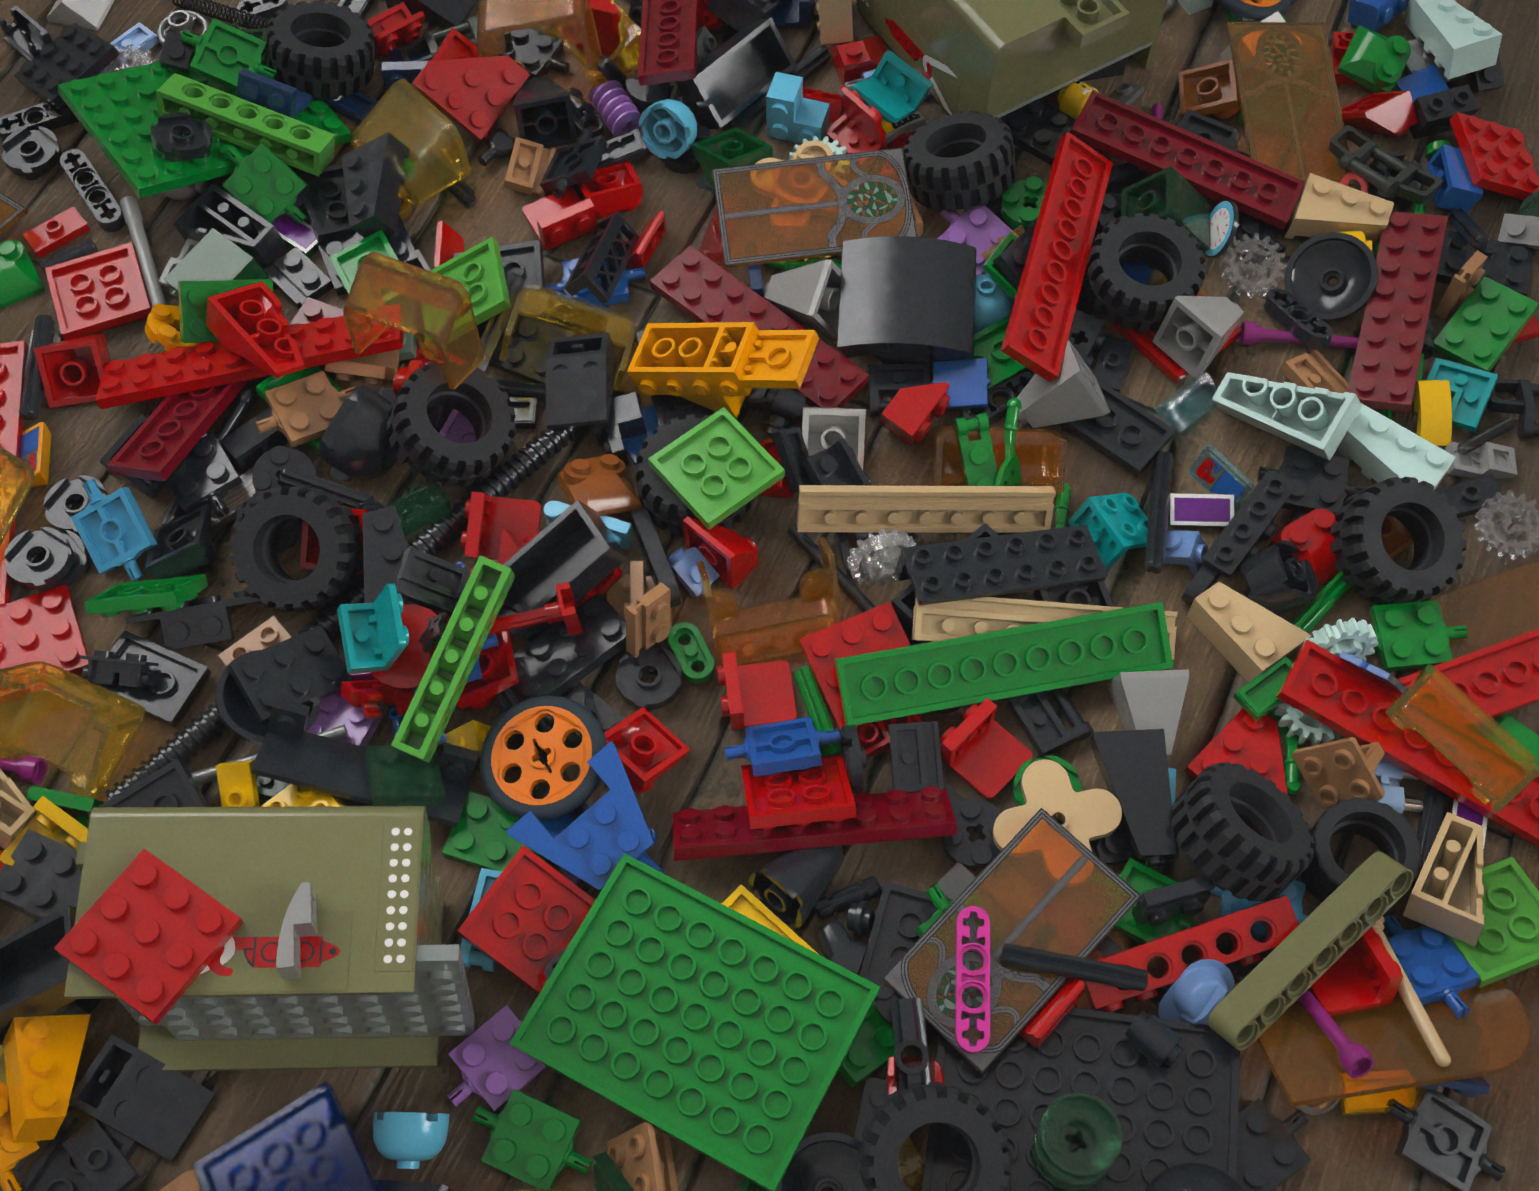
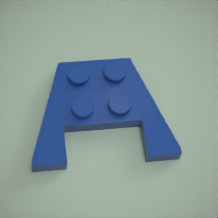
M612 741L587 761L610 788V791L554 838L532 811L525 814L506 831L510 837L600 891L605 886L624 853L638 859L655 844L618 750Z

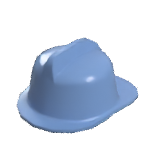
M1202 959L1190 964L1161 999L1158 1009L1160 1019L1188 1022L1194 1025H1208L1211 1011L1234 989V978L1231 970L1222 962L1214 959Z

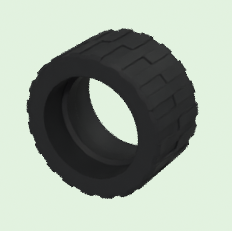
M1360 797L1346 801L1342 800L1326 809L1311 828L1310 835L1314 837V855L1312 862L1301 873V876L1308 886L1307 889L1320 903L1349 877L1337 865L1332 856L1330 837L1334 834L1353 833L1363 836L1373 842L1381 852L1413 872V881L1419 873L1418 868L1421 865L1422 857L1420 856L1421 846L1415 835L1416 832L1401 813L1396 812L1393 807L1386 803L1382 804L1374 799H1361Z

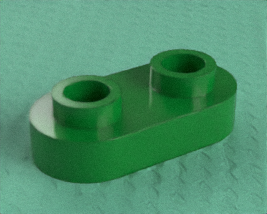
M689 622L675 624L668 634V645L681 666L684 678L693 684H702L709 681L715 671L714 659L699 629ZM682 640L690 641L688 645L679 644ZM701 666L704 669L701 672H695L693 668Z

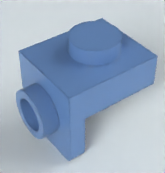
M1167 530L1164 564L1188 565L1192 574L1196 575L1204 564L1202 562L1204 555L1209 550L1199 531Z
M681 547L668 558L674 576L693 598L698 597L720 576L696 547L687 550Z

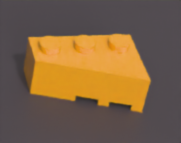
M91 1014L13 1018L3 1040V1050L14 1143L54 1140L67 1113Z

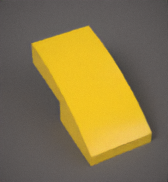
M1449 380L1416 381L1414 412L1418 413L1416 434L1436 446H1447L1451 443L1452 401Z

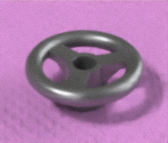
M177 10L160 22L157 28V39L163 46L168 31L178 33V31L185 29L192 33V27L196 21L202 24V33L199 35L201 36L208 29L210 22L199 12Z

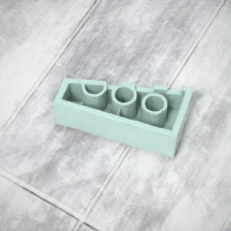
M1409 0L1405 25L1418 41L1424 42L1425 51L1433 53L1435 64L1439 68L1443 67L1445 69L1444 75L1448 80L1496 65L1502 33L1494 29L1490 24L1475 16L1473 12L1468 11L1455 0Z
M1229 372L1225 375L1212 398L1220 411L1329 461L1362 406L1357 395L1354 393L1331 392L1324 388L1315 387L1314 389L1297 386L1295 383L1272 382L1265 378Z
M1361 403L1362 406L1336 450L1343 457L1350 458V460L1358 464L1362 469L1361 473L1369 480L1373 478L1375 481L1381 482L1393 477H1414L1418 479V483L1426 481L1435 486L1433 489L1435 490L1456 457Z

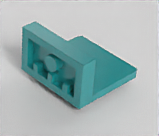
M1129 493L1089 497L1067 521L1070 527L1087 525L1105 570H1110L1128 549L1146 547L1149 519L1140 509L1138 501Z

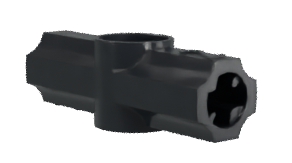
M923 998L890 1000L895 1061L898 1070L900 1092L908 1089V1085L916 1083L927 1085L929 1082H932ZM910 1045L919 1047L923 1053V1061L916 1068L907 1066L902 1058L904 1049Z

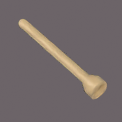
M1382 916L1372 928L1375 933L1380 935L1384 947L1401 968L1404 977L1398 992L1436 1064L1440 1067H1447L1451 1063V1057L1383 932L1385 919Z

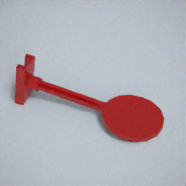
M570 583L556 584L557 602L544 604L542 608L496 618L489 635L544 622L551 624L564 621L569 635L583 633L575 610L577 605ZM403 604L401 618L403 626L408 628L409 643L389 670L370 672L381 684L397 690L418 688L436 648L431 647L430 651L425 653L423 651V644L419 642L420 636L426 630L429 617H437L431 609L417 604Z

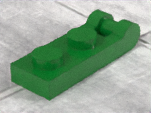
M977 414L975 418L968 420L965 417L954 419V428L966 486H994L998 471L987 414ZM977 431L979 440L969 441L968 432Z

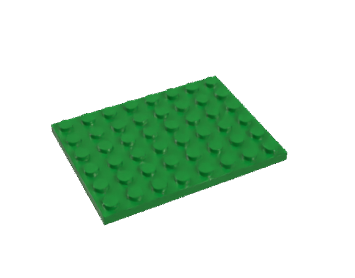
M266 37L259 38L266 42ZM265 51L261 63L267 66V51ZM159 61L58 84V93L139 198L232 174L236 165L223 154L230 145H233L244 157L253 152L213 136V144L208 157L180 159L176 162L166 161L163 159L162 153L157 151L151 142L152 124L154 126L158 124V118L161 117L158 115L157 90L174 73L234 96L237 95L236 90L193 71L185 73L162 67ZM312 98V103L295 118L335 134V146L351 142L350 130L322 98L321 100Z
M624 853L509 1044L521 1053L644 1122L651 1123L660 1131L767 1191H776L878 996L880 986Z

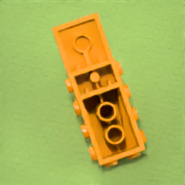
M754 322L648 323L627 373L643 395L680 396L716 412L724 407L734 418H737L745 396L750 395L752 388L800 389L819 337L815 330H758Z

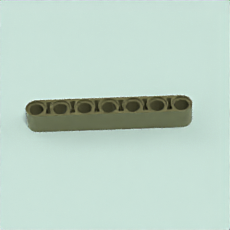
M1383 852L1373 853L1215 1006L1209 1015L1208 1026L1237 1050L1247 1049L1409 890L1414 878L1413 872Z

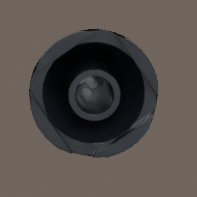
M842 845L791 850L751 873L748 879L749 888L752 893L757 890L762 898L759 901L787 926L792 923L795 924L794 929L799 928L810 915L844 859Z

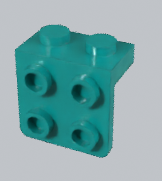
M887 51L872 76L855 83L852 90H855L861 96L864 104L875 107L883 120L897 123L918 111L934 84L893 52Z
M386 584L373 603L339 605L337 613L347 673L387 671L404 651L405 647L408 646L409 632L407 626H403L401 618L403 599L401 594L397 593L395 584Z

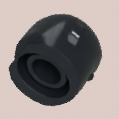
M363 385L356 388L342 403L321 437L318 448L320 457L332 465L330 473L334 479L339 481H350L353 478L360 480L375 479L387 473L398 461L397 454L399 451L398 449H392L389 442L392 434H389L387 431L388 412L397 396L392 389L385 387L379 391L371 386Z

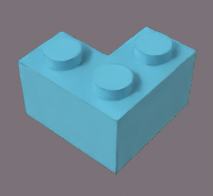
M775 72L766 95L767 136L801 144L803 139L813 141V136H817L819 141H823L824 131L829 125L830 103L803 98V77Z

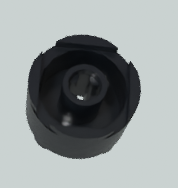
M1281 540L1240 564V570L1251 590L1248 593L1249 599L1278 616L1313 599L1315 596L1312 594L1318 591L1314 570L1308 559L1301 561L1296 552L1300 551V549L1289 540Z

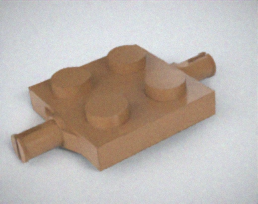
M324 371L265 391V398L272 410V416L256 421L257 431L259 434L278 428L286 436L292 448L320 438L344 400L356 389V386L338 392L330 384Z

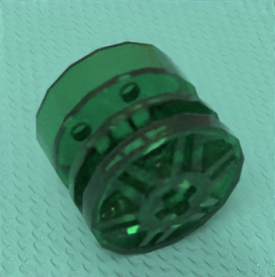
M1083 1092L1068 1093L1052 1101L1043 1113L1034 1131L1031 1144L1034 1162L1042 1176L1053 1185L1070 1191L1088 1189L1100 1182L1120 1154L1123 1139L1120 1121L1109 1105L1100 1098ZM1071 1140L1078 1143L1076 1153L1068 1150Z

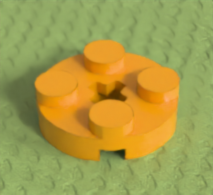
M155 304L152 307L145 324V333L153 344L158 341L164 345V351L200 344L181 342L180 332L177 331V329L180 330L179 306Z

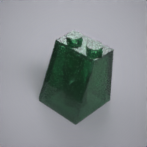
M1172 166L1121 190V217L1127 216L1131 218L1132 214L1143 213V216H1149L1151 213L1157 214L1159 218L1167 220L1168 217L1174 220L1175 225L1178 227L1184 226L1190 232V238L1195 237L1200 245L1198 250H1202V252L1210 250V203Z

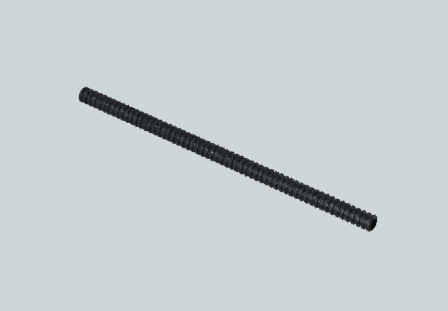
M590 425L542 430L540 436L533 437V442L529 441L526 443V448L522 447L519 449V454L514 453L511 456L512 460L507 459L504 461V466L500 465L497 467V472L493 471L490 473V478L486 477L483 479V484H476L475 490H469L467 497L462 496L460 503H453V508H447L445 515L440 514L438 521L433 520L430 522L431 527H424L422 534L417 533L415 540L410 539L407 542L408 548L413 547L436 556V551H442L444 544L449 545L452 543L451 538H458L460 531L467 530L466 526L468 525L469 518H465V504L467 499H471L472 492H481L490 496L504 498L503 495L511 493V488H518V483H524L525 477H531L533 475L532 471H538L540 465H545L547 459H552L554 453L561 452V447H567L568 441L573 442L576 438L575 435L580 436L583 432L582 429L587 430ZM364 578L361 579L362 584H355L353 591L348 590L345 598H338V604L332 603L329 611L324 610L321 618L315 617V623H308L306 625L307 629L305 631H298V634L321 625L329 639L334 641L336 634H341L337 613L339 605L365 603ZM210 704L208 706L209 710L206 713L201 711L199 713L201 717L198 719L193 718L190 726H183L184 731L181 733L176 732L174 734L175 738L172 741L170 739L166 740L167 745L164 747L159 746L157 748L158 752L155 755L153 753L149 754L150 759L146 762L142 760L140 762L141 766L138 769L132 768L131 771L133 773L129 776L125 774L122 777L124 780L121 783L115 782V788L112 790L107 789L105 796L109 800L177 758L183 759L185 764L189 762L188 758L191 755L193 757L198 755L196 751L199 748L204 750L206 748L205 743L208 741L212 743L214 741L213 737L216 734L222 735V729L227 728L218 714L216 704Z

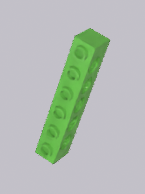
M174 73L157 90L158 115L162 116L176 112L192 114L193 120L200 122V118H202L211 126L213 136L254 151L261 143H264L287 165L318 177L334 158L335 134L177 73Z
M481 555L479 556L391 744L392 747L430 763L515 579V574L511 568Z

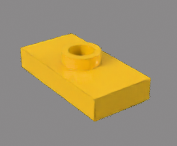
M254 760L227 762L216 765L221 807H260L256 775L251 773Z

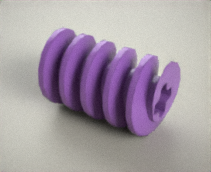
M607 81L591 90L589 100L593 103L594 108L598 111V114L608 126L614 138L639 127L641 113L637 111V107L632 103L631 98L627 96V92L622 88L619 81Z

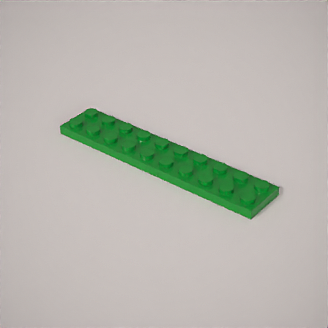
M1163 602L834 659L845 725H859L981 703L986 698L993 701L1115 678L1120 672L1159 671L1174 668Z

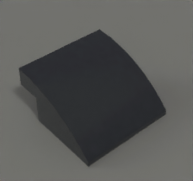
M881 236L843 241L838 349L846 358L876 354L883 364L934 363L974 356L976 248L947 240L910 236Z

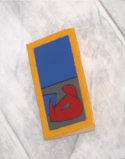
M40 422L22 432L18 475L19 488L48 485L51 432L44 422Z

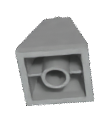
M822 260L771 276L770 282H767L763 289L764 298L768 302L832 340L838 339L841 270L832 260Z
M1177 296L1174 298L1152 342L1197 380L1202 376L1234 331L1244 311L1241 310L1238 304L1232 302L1227 297Z
M1069 339L1059 377L1050 383L1035 373L1017 397L1022 403L1019 420L1022 424L1029 422L1032 428L1104 416L1110 413L1097 378Z
M1189 669L1120 672L1108 683V691L1125 730L1164 729L1167 757L1170 756L1189 680Z

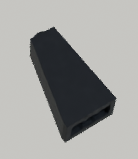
M1164 729L1093 732L1090 739L1091 748L1108 791L1118 799L1121 805L1122 817L1120 822L1135 860L1146 861V866L1167 865V860H1172L1177 853L1175 833H1173L1171 826L1172 803Z

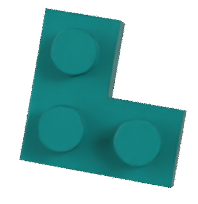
M1436 357L1427 380H1449L1451 396L1453 397L1452 426L1475 433L1498 380V374Z

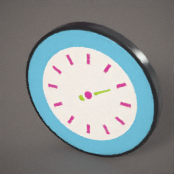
M1223 200L1218 203L1207 219L1202 236V248L1204 254L1209 258H1219L1227 251L1231 243L1237 240L1234 236L1239 226V212L1236 203L1233 201Z

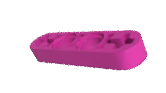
M977 906L964 908L957 917L955 928V1041L960 1050L972 1055L983 1051L990 1039V919L986 911ZM970 915L976 916V921L983 924V926L977 928L976 941L983 940L984 945L974 942L962 944V939L965 941L970 939V928L963 925V922L968 921ZM975 951L981 955L983 966L979 970L971 971L965 968L962 957L966 952ZM968 988L979 990L983 996L982 1005L974 1009L967 1007L962 1001V993ZM961 1013L971 1017L981 1014L984 1016V1021L981 1019H976L975 1021L976 1033L983 1036V1039L977 1040L975 1046H970L969 1040L962 1038V1033H967L969 1030V1018L962 1020Z

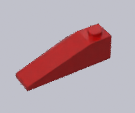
M263 281L208 297L206 326L223 345L275 378L304 369L305 364L296 341L289 332L288 320L283 316L281 302Z

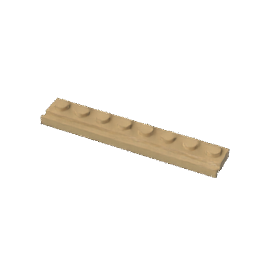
M799 485L796 527L797 532L974 533L986 523L996 533H1023L1047 530L1051 527L1054 508L1053 500L1056 496V491L1053 486Z
M981 597L919 605L916 598L912 640L939 641L1121 609L1123 607L997 597ZM1164 611L1172 660H1174L1176 640L1175 618L1178 612Z

